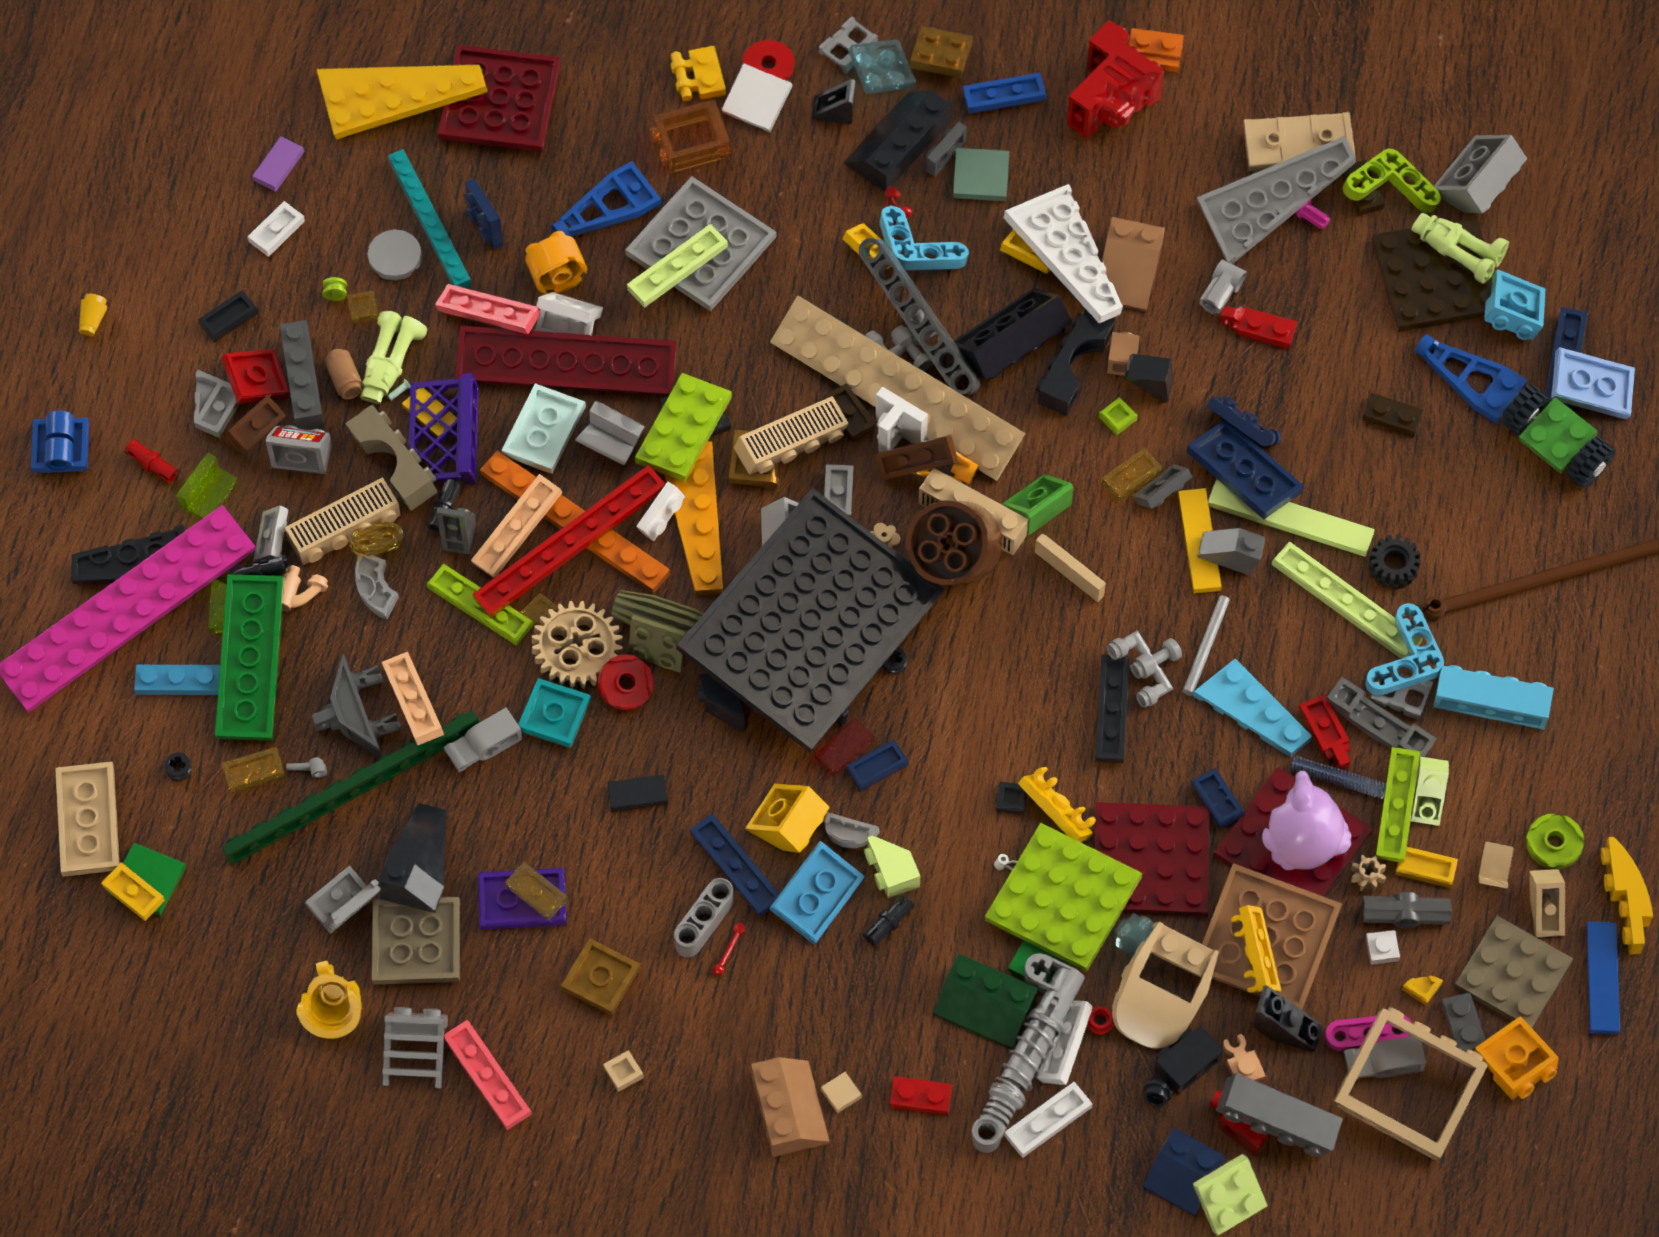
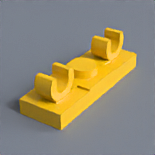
M1046 767L1037 769L1032 775L1023 776L1018 784L1067 836L1079 842L1090 839L1094 832L1089 827L1094 825L1096 819L1091 817L1084 822L1081 815L1085 808L1080 807L1074 810L1065 796L1058 794L1051 788L1057 783L1058 779L1056 777L1050 778L1045 782L1043 775L1048 770Z
M1250 905L1239 908L1240 915L1233 916L1231 922H1242V929L1235 932L1234 935L1245 938V953L1253 966V970L1245 972L1244 977H1255L1256 984L1247 990L1250 993H1260L1263 990V986H1269L1276 992H1280V983L1262 908Z

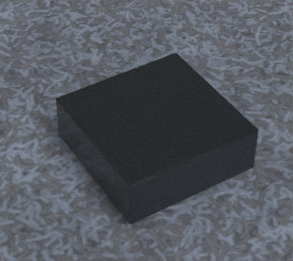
M1000 782L996 811L1024 815L1027 793L1019 784Z

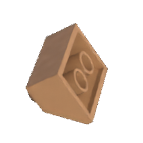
M779 1057L751 1064L752 1080L772 1157L830 1144L809 1061Z

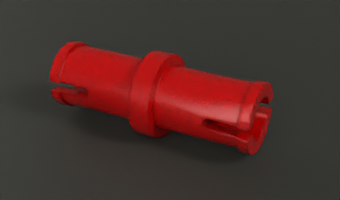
M133 439L127 445L125 454L142 464L144 470L147 472L152 471L168 484L175 480L179 469L163 460L160 453L157 451L152 452L136 439Z

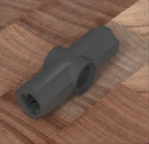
M1402 892L1395 894L1393 897L1363 896L1362 919L1366 923H1394L1398 928L1409 929L1415 928L1420 924L1450 925L1452 908L1450 898H1420L1416 893Z

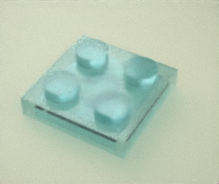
M899 40L853 44L850 46L848 52L866 94L914 87L916 81Z

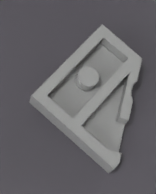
M197 370L196 407L194 411L195 428L220 438L239 404H237L230 383Z

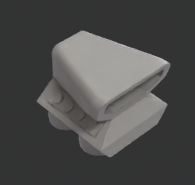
M595 401L590 409V424L580 433L575 441L625 466L646 426Z

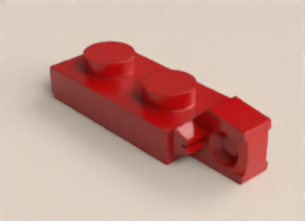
M1224 306L1220 317V323L1232 326V330L1238 332L1237 335L1286 349H1290L1297 327V321L1246 307H1238L1237 309Z
M1326 695L1299 704V711L1322 755L1325 756L1326 760L1333 759V763L1340 771L1341 769L1343 771L1349 769V764L1351 763L1347 754L1351 750L1349 739L1332 706L1326 700Z

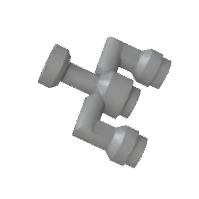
M922 310L917 311L915 314V321L919 324L924 319ZM901 325L892 331L891 337L895 346L889 349V351L897 356H901L907 351L914 360L913 365L924 372L933 365L929 356L923 354L916 346L920 343L908 327ZM870 331L865 335L886 348L884 339L876 331ZM937 332L932 333L931 336H930V338L933 337V336H935V335L938 334V333H937Z
M1137 630L1123 639L1116 638L1107 645V652L1112 659L1116 660L1126 656L1133 647L1136 648L1140 656L1133 659V663L1130 665L1131 672L1138 679H1145L1152 675L1157 682L1152 687L1146 686L1140 689V692L1136 694L1138 703L1143 708L1156 704L1159 697L1173 690L1172 685L1158 664L1167 659L1171 661L1180 659L1182 651L1178 643L1170 638L1163 642L1162 650L1151 655L1150 649Z

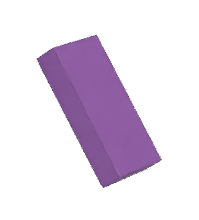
M280 137L253 174V181L276 192L303 155L304 148Z

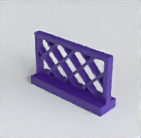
M473 373L462 374L460 379L411 383L409 449L413 448L422 460L419 465L425 461L432 467L430 471L436 478L435 482H445L446 480L454 479L455 481L463 480L465 484L476 483L479 385ZM458 387V395L450 402L442 396L449 388ZM419 388H425L433 393L424 404L416 398V390ZM440 399L446 406L435 415L427 407L434 400ZM416 403L421 406L417 411H416ZM425 410L433 419L422 429L417 424L416 416ZM453 410L458 416L448 426L441 418ZM439 422L446 430L435 440L428 432L435 423ZM452 434L457 438V443L448 451L441 443ZM425 436L432 444L421 453L416 449V444ZM438 447L445 455L436 464H433L427 457ZM449 459H452L456 463V472L444 473L440 470Z

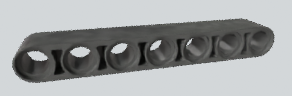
M874 238L863 240L859 246L861 259L948 386L965 396L975 394L980 387L979 377L889 246L884 241ZM876 244L879 252L876 257L872 258L870 256V248ZM891 266L894 274L891 279L887 280L885 278V270ZM907 288L909 292L908 299L902 302L900 300V292L902 289ZM922 310L924 319L921 323L917 324L915 314L917 311ZM937 332L939 341L935 346H932L930 336L932 333ZM952 354L954 364L947 368L945 358L947 355ZM967 376L969 378V386L967 389L962 390L960 380Z

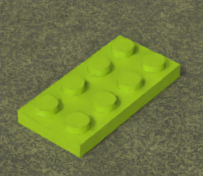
M682 373L636 454L635 463L644 467L649 465L657 472L686 482L732 398V391Z

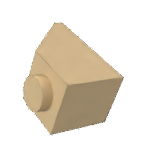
M1558 869L1530 871V904L1535 936H1565V881Z

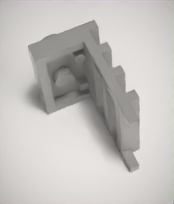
M349 865L304 904L331 934L369 903L381 889L376 879L371 881L369 885H366Z
M395 1007L394 1012H389L385 1015L383 1086H389L390 1075L436 1077L435 1088H442L444 1029L448 1025V1015L441 1014L440 1009H423V1013H412V1008ZM391 1040L437 1042V1052L391 1050ZM390 1057L436 1059V1070L390 1068Z

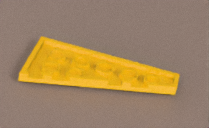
M480 65L317 69L336 139L488 92Z

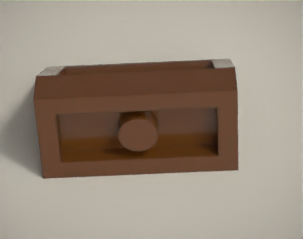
M267 395L221 437V440L227 446L246 453L286 415Z

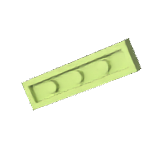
M709 224L629 282L627 290L645 308L726 249L728 241Z

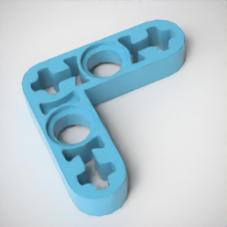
M888 206L882 210L879 224L885 243L905 270L959 269L966 265L969 250L964 244L958 242L914 243L903 210L895 206ZM892 236H901L905 240L899 241L894 239ZM924 254H932L936 256V259L927 258Z
M1407 603L1401 605L1397 610L1395 618L1396 626L1411 656L1374 667L1368 672L1365 685L1367 690L1373 695H1385L1435 679L1440 675L1441 667L1444 666L1443 656L1421 610L1414 604ZM1404 614H1407L1409 617L1414 616L1412 625L1408 618L1403 619ZM1422 636L1427 640V644L1421 647L1416 646L1412 642V638ZM1426 661H1430L1431 664L1436 663L1435 669H1432L1430 665L1425 666ZM1405 667L1410 669L1413 675L1410 678H1402L1398 675L1397 670ZM1378 677L1379 680H1384L1383 685L1374 682V678Z

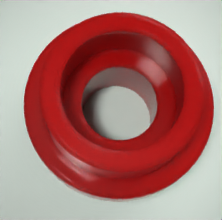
M1103 1006L1092 1008L1086 1025L1088 1030L1096 1035L1109 1033L1114 1027L1112 1011ZM1097 1018L1104 1019L1105 1024L1097 1025L1095 1023V1020Z

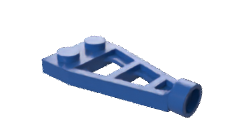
M631 161L609 173L567 211L559 221L551 224V230L553 233L563 231L566 236L574 237L638 218L660 206L661 198ZM617 189L628 204L623 208L609 210L602 202V199L611 190ZM590 205H595L602 216L588 222L584 221L580 213Z
M1427 334L1421 339L1415 349V353L1423 357L1424 361L1470 407L1496 424L1504 415L1505 410L1509 408V404L1514 401V398L1520 394L1527 383V379L1504 365L1439 343ZM1448 358H1454L1466 364L1467 367L1460 376H1455L1445 368L1444 363ZM1479 371L1492 377L1493 382L1484 393H1477L1468 385L1467 377L1471 372Z

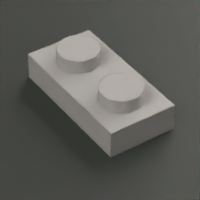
M826 465L824 497L851 517L854 466Z
M279 505L262 513L254 560L259 558L265 560L281 555L284 527L287 526V508Z

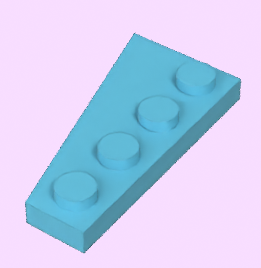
M1236 658L1193 693L1195 698L1200 701H1206L1214 706L1213 709L1222 715L1225 713L1233 718L1244 729L1247 730L1249 728L1260 735V739L1290 758L1312 739V735Z

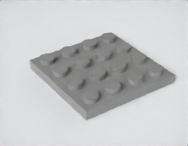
M691 176L625 249L626 256L644 268L649 269L711 224L728 241V247L674 286V288L711 312L774 241L776 231Z

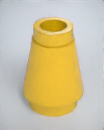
M86 294L85 298L81 300L79 332L87 336L95 335V331L107 310L104 297L96 294Z

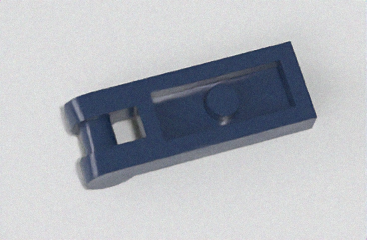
M1225 395L1223 397H1212L1207 404L1208 408L1260 445L1273 446L1281 441V434L1278 430H1267L1257 423L1259 419L1254 414L1248 411L1243 413L1236 408L1237 403Z

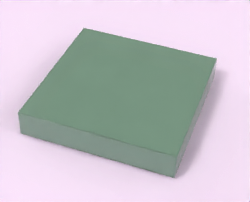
M956 148L953 198L1006 201L1009 151Z

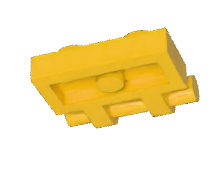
M714 46L690 50V60L682 59L680 52L671 54V70L673 74H676L677 82L675 85L683 101L691 100V93L696 91L699 93L700 100L726 95V88ZM693 72L695 79H687L686 73Z

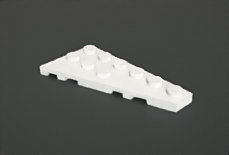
M1069 184L1006 210L1004 219L1098 323L1121 314L1123 306L1113 284L1109 282L1106 276V267L1099 260L1098 249L1086 222L1082 220L1079 214L1080 208L1077 201H1074L1072 198V190Z

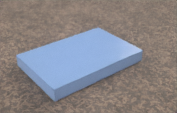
M1559 347L1555 351L1551 399L1553 400L1556 397L1563 403L1627 420L1631 416L1635 368Z

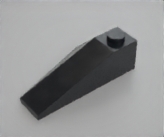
M421 803L418 804L388 855L378 878V886L381 889L379 891L380 899L432 913L436 912L445 888L446 810Z

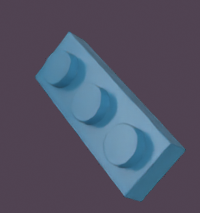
M136 665L134 691L136 695H218L220 665Z

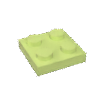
M1243 1154L1193 1183L1212 1231L1217 1235L1222 1234L1267 1207L1250 1162Z

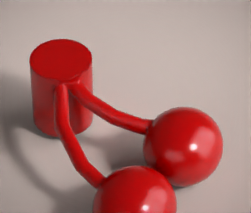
M888 187L885 192L888 196L885 207H888L889 199H891L896 207L903 210L906 219L910 218L912 215L911 208L908 206L901 207L894 201L900 198V192L894 187Z

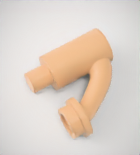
M290 565L289 572L282 574L284 577L282 611L288 612L291 608L302 606L319 592L327 591L328 580L320 575H312L311 579L307 582L309 588L296 595L301 579L298 577L300 568Z

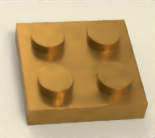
M922 26L910 60V68L961 78L972 46L973 36Z
M589 938L563 981L561 990L612 1016L641 968L640 963Z

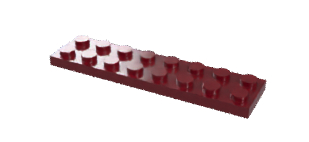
M460 326L455 379H460L462 374L473 373L477 383L531 387L538 384L546 388L669 396L674 388L678 343L677 341L542 331H530L529 334H524L509 329Z

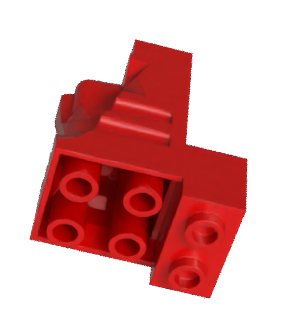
M1110 20L1089 39L1086 69L1092 73L1069 95L1067 125L1086 139L1098 130L1102 122L1115 129L1121 125L1126 126L1135 112H1139L1144 105L1149 107L1161 100L1164 70L1157 62L1151 61L1142 55L1136 47L1129 46L1130 34L1123 26L1116 25Z

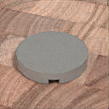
M390 230L379 234L373 239L369 245L368 259L370 268L379 274L380 277L396 281L406 279L415 269H418L422 253L420 244L413 235L402 230Z

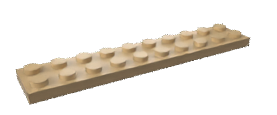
M798 295L770 343L842 386L847 383L854 394L875 407L876 394L881 387H884L927 413L926 438L930 440L951 434L956 452L978 464L977 469L994 480L998 481L1026 434Z

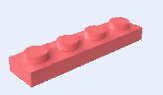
M450 284L446 286L435 304L440 312L524 334H529L541 314L536 306Z
M468 1020L444 1034V1041L506 1130L532 1115L529 1107Z

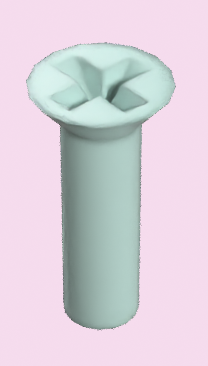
M404 379L403 384L387 395L388 398L392 401L407 388H411V385Z

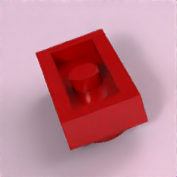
M894 1076L890 1108L948 1116L952 1084Z

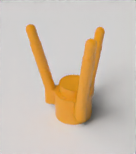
M956 452L958 461L954 463L950 471L955 474L952 478L961 483L970 484L979 465ZM923 470L911 474L927 477L930 472Z

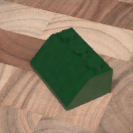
M958 953L946 977L933 1015L1013 1050L1017 1042L1016 1037L1020 1036L1024 1023L1028 1020L1027 1016L1037 1001L1038 988Z

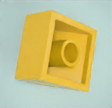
M774 784L745 829L782 851L800 853L808 845L809 838L823 822L824 815L830 807L809 786Z

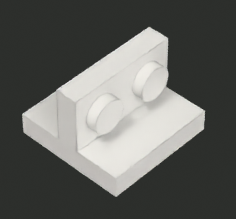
M554 292L540 296L536 307L541 309V314L538 317L535 331L591 335L595 320L601 318L603 307Z
M881 387L876 394L878 452L894 449L902 437L913 444L926 441L928 414L886 388Z

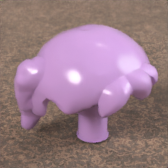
M1299 771L1295 777L1294 787L1286 796V802L1272 810L1269 829L1265 828L1262 833L1263 844L1272 852V860L1276 864L1281 865L1285 870L1314 869L1326 863L1333 856L1346 853L1351 846L1350 840L1352 835L1337 804L1328 793L1313 786L1305 771Z

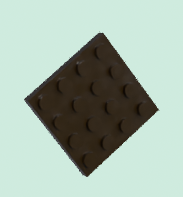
M1477 217L1451 221L1461 224L1464 230L1484 242ZM1412 228L1372 235V244L1398 332L1485 317L1486 301L1491 296L1492 276L1484 284L1478 282L1471 270L1454 258L1440 254L1427 242L1421 240L1420 235L1412 231ZM1459 243L1456 245L1479 259H1484L1469 248Z

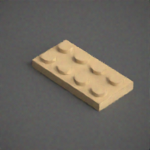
M113 762L55 768L62 876L113 871L120 864Z

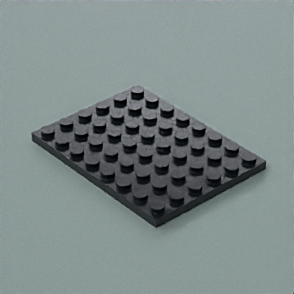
M812 488L678 643L676 650L810 753L941 597L945 589L939 584L930 582L915 571L916 569L913 564Z

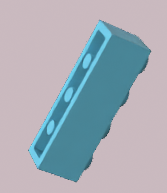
M1455 665L1442 666L1433 707L1545 730L1554 688L1547 687L1540 682L1527 683L1519 681L1514 677L1502 678L1492 676L1485 671H1467Z

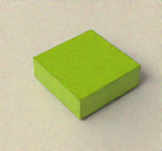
M1120 397L1099 412V418L1116 435L1134 423L1138 417Z

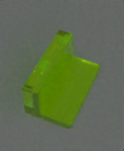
M207 453L177 493L180 508L203 519L221 505L237 483L236 476L219 468L217 457Z

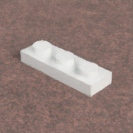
M1073 1000L1062 1021L1064 1025L1060 1036L1054 1037V1048L1047 1050L1045 1054L1047 1061L1041 1064L1040 1075L1037 1079L1042 1083L1067 1085L1093 1008L1089 1002Z
M1073 1082L1005 1131L1004 1136L1023 1158L1091 1109L1092 1103L1077 1084Z

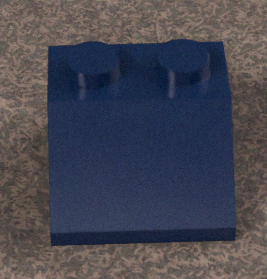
M1173 1128L1161 1148L1143 1188L1195 1217L1201 1207V1202L1193 1183L1223 1166L1226 1156Z

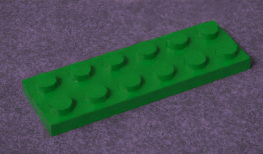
M227 574L215 729L216 739L273 741L284 594L283 576Z

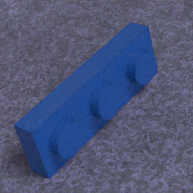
M1041 73L963 86V95L968 114L1046 100Z

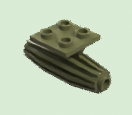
M620 590L615 598L611 614L612 617L631 626L628 655H634L640 658L639 660L680 673L684 655L677 651L676 647L704 613L695 608L656 595Z

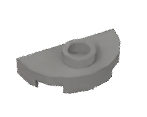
M826 812L824 823L827 836L833 843L841 847L858 848L867 845L868 837H877L880 833L878 826Z

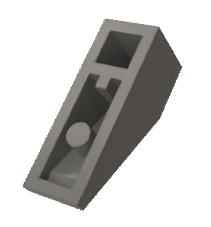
M437 507L436 513L443 550L470 554L477 526L475 513L464 508L454 510Z

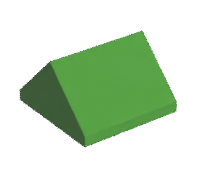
M1043 474L1002 503V505L1029 519L1027 533L1029 536L1071 506L1073 486L1070 482Z

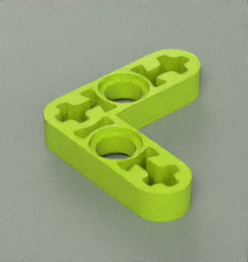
M1394 149L1382 151L1348 176L1342 188L1343 193L1349 199L1361 200L1389 180L1422 212L1430 213L1434 211L1441 201L1439 191ZM1372 170L1376 172L1379 178L1374 179L1370 177L1367 171ZM1403 177H1410L1414 181V185L1407 184ZM1360 181L1363 183L1361 188H1354L1356 185L1360 183Z

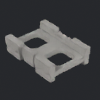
M851 16L841 26V30H838L833 35V38L829 37L819 46L818 53L822 56L826 55L842 68V72L846 74L856 65V61L865 52L869 53L878 44V36L875 33L872 34ZM857 28L866 34L867 37L861 43H856L847 35ZM836 45H841L849 51V54L842 60L837 59L830 53Z
M1403 673L1399 675L1402 678H1409L1408 675L1404 676ZM1425 681L1397 690L1393 697L1372 694L1370 701L1385 709L1386 706H1389L1390 709L1398 712L1403 711V715L1419 720L1433 682ZM1409 690H1414L1424 695L1419 707L1405 702Z

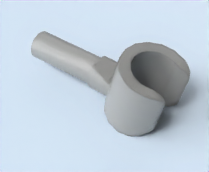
M318 757L312 758L309 762L287 763L286 765L287 771L311 770L313 778L327 776L326 765Z

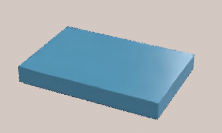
M820 841L769 907V910L812 944H815L865 876Z

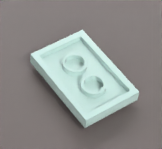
M535 384L501 450L502 454L510 459L553 474L586 407L585 402Z

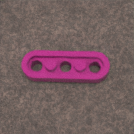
M1376 1016L1337 1020L1330 1023L1325 1033L1326 1044L1329 1048L1338 1052L1360 1048L1365 1039L1363 1033L1369 1032ZM1404 1016L1403 1019H1405V1020L1409 1021L1410 1023H1412L1411 1020H1410L1407 1016ZM1385 1023L1376 1043L1411 1037V1035L1403 1031L1402 1034L1396 1035L1392 1032V1029L1396 1027ZM1342 1035L1345 1040L1337 1041L1334 1036Z

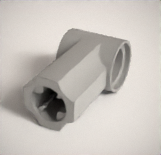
M1222 259L1212 275L1211 283L1200 298L1199 304L1205 311L1211 314H1220L1232 293H1237L1242 286L1247 271Z

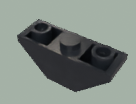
M1263 986L1253 1028L1272 1041L1310 1052L1315 1051L1322 1024L1271 987Z

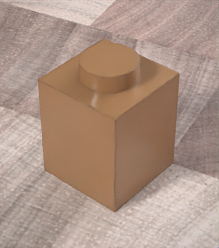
M1113 332L1107 373L1125 376L1130 355L1138 353L1139 335H1133L1130 332Z

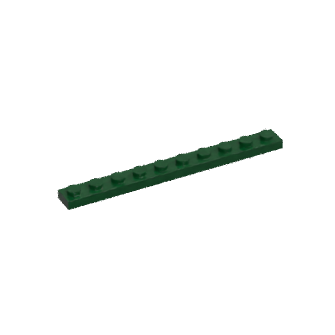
M473 710L468 713L458 714L450 723L442 726L444 735L417 745L415 740L408 741L403 745L402 749L392 754L387 753L381 756L376 763L369 767H361L345 780L331 783L321 793L307 796L297 806L281 810L273 819L257 823L252 827L251 831L243 835L233 836L222 846L230 866L444 751V747L447 744L462 738L470 728L479 723Z

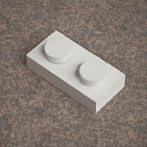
M284 201L248 236V241L269 257L305 222L304 216Z
M667 482L636 527L647 538L655 541L658 535L662 534L666 529L667 522L672 515L682 506L683 499L685 498L684 494L675 485Z

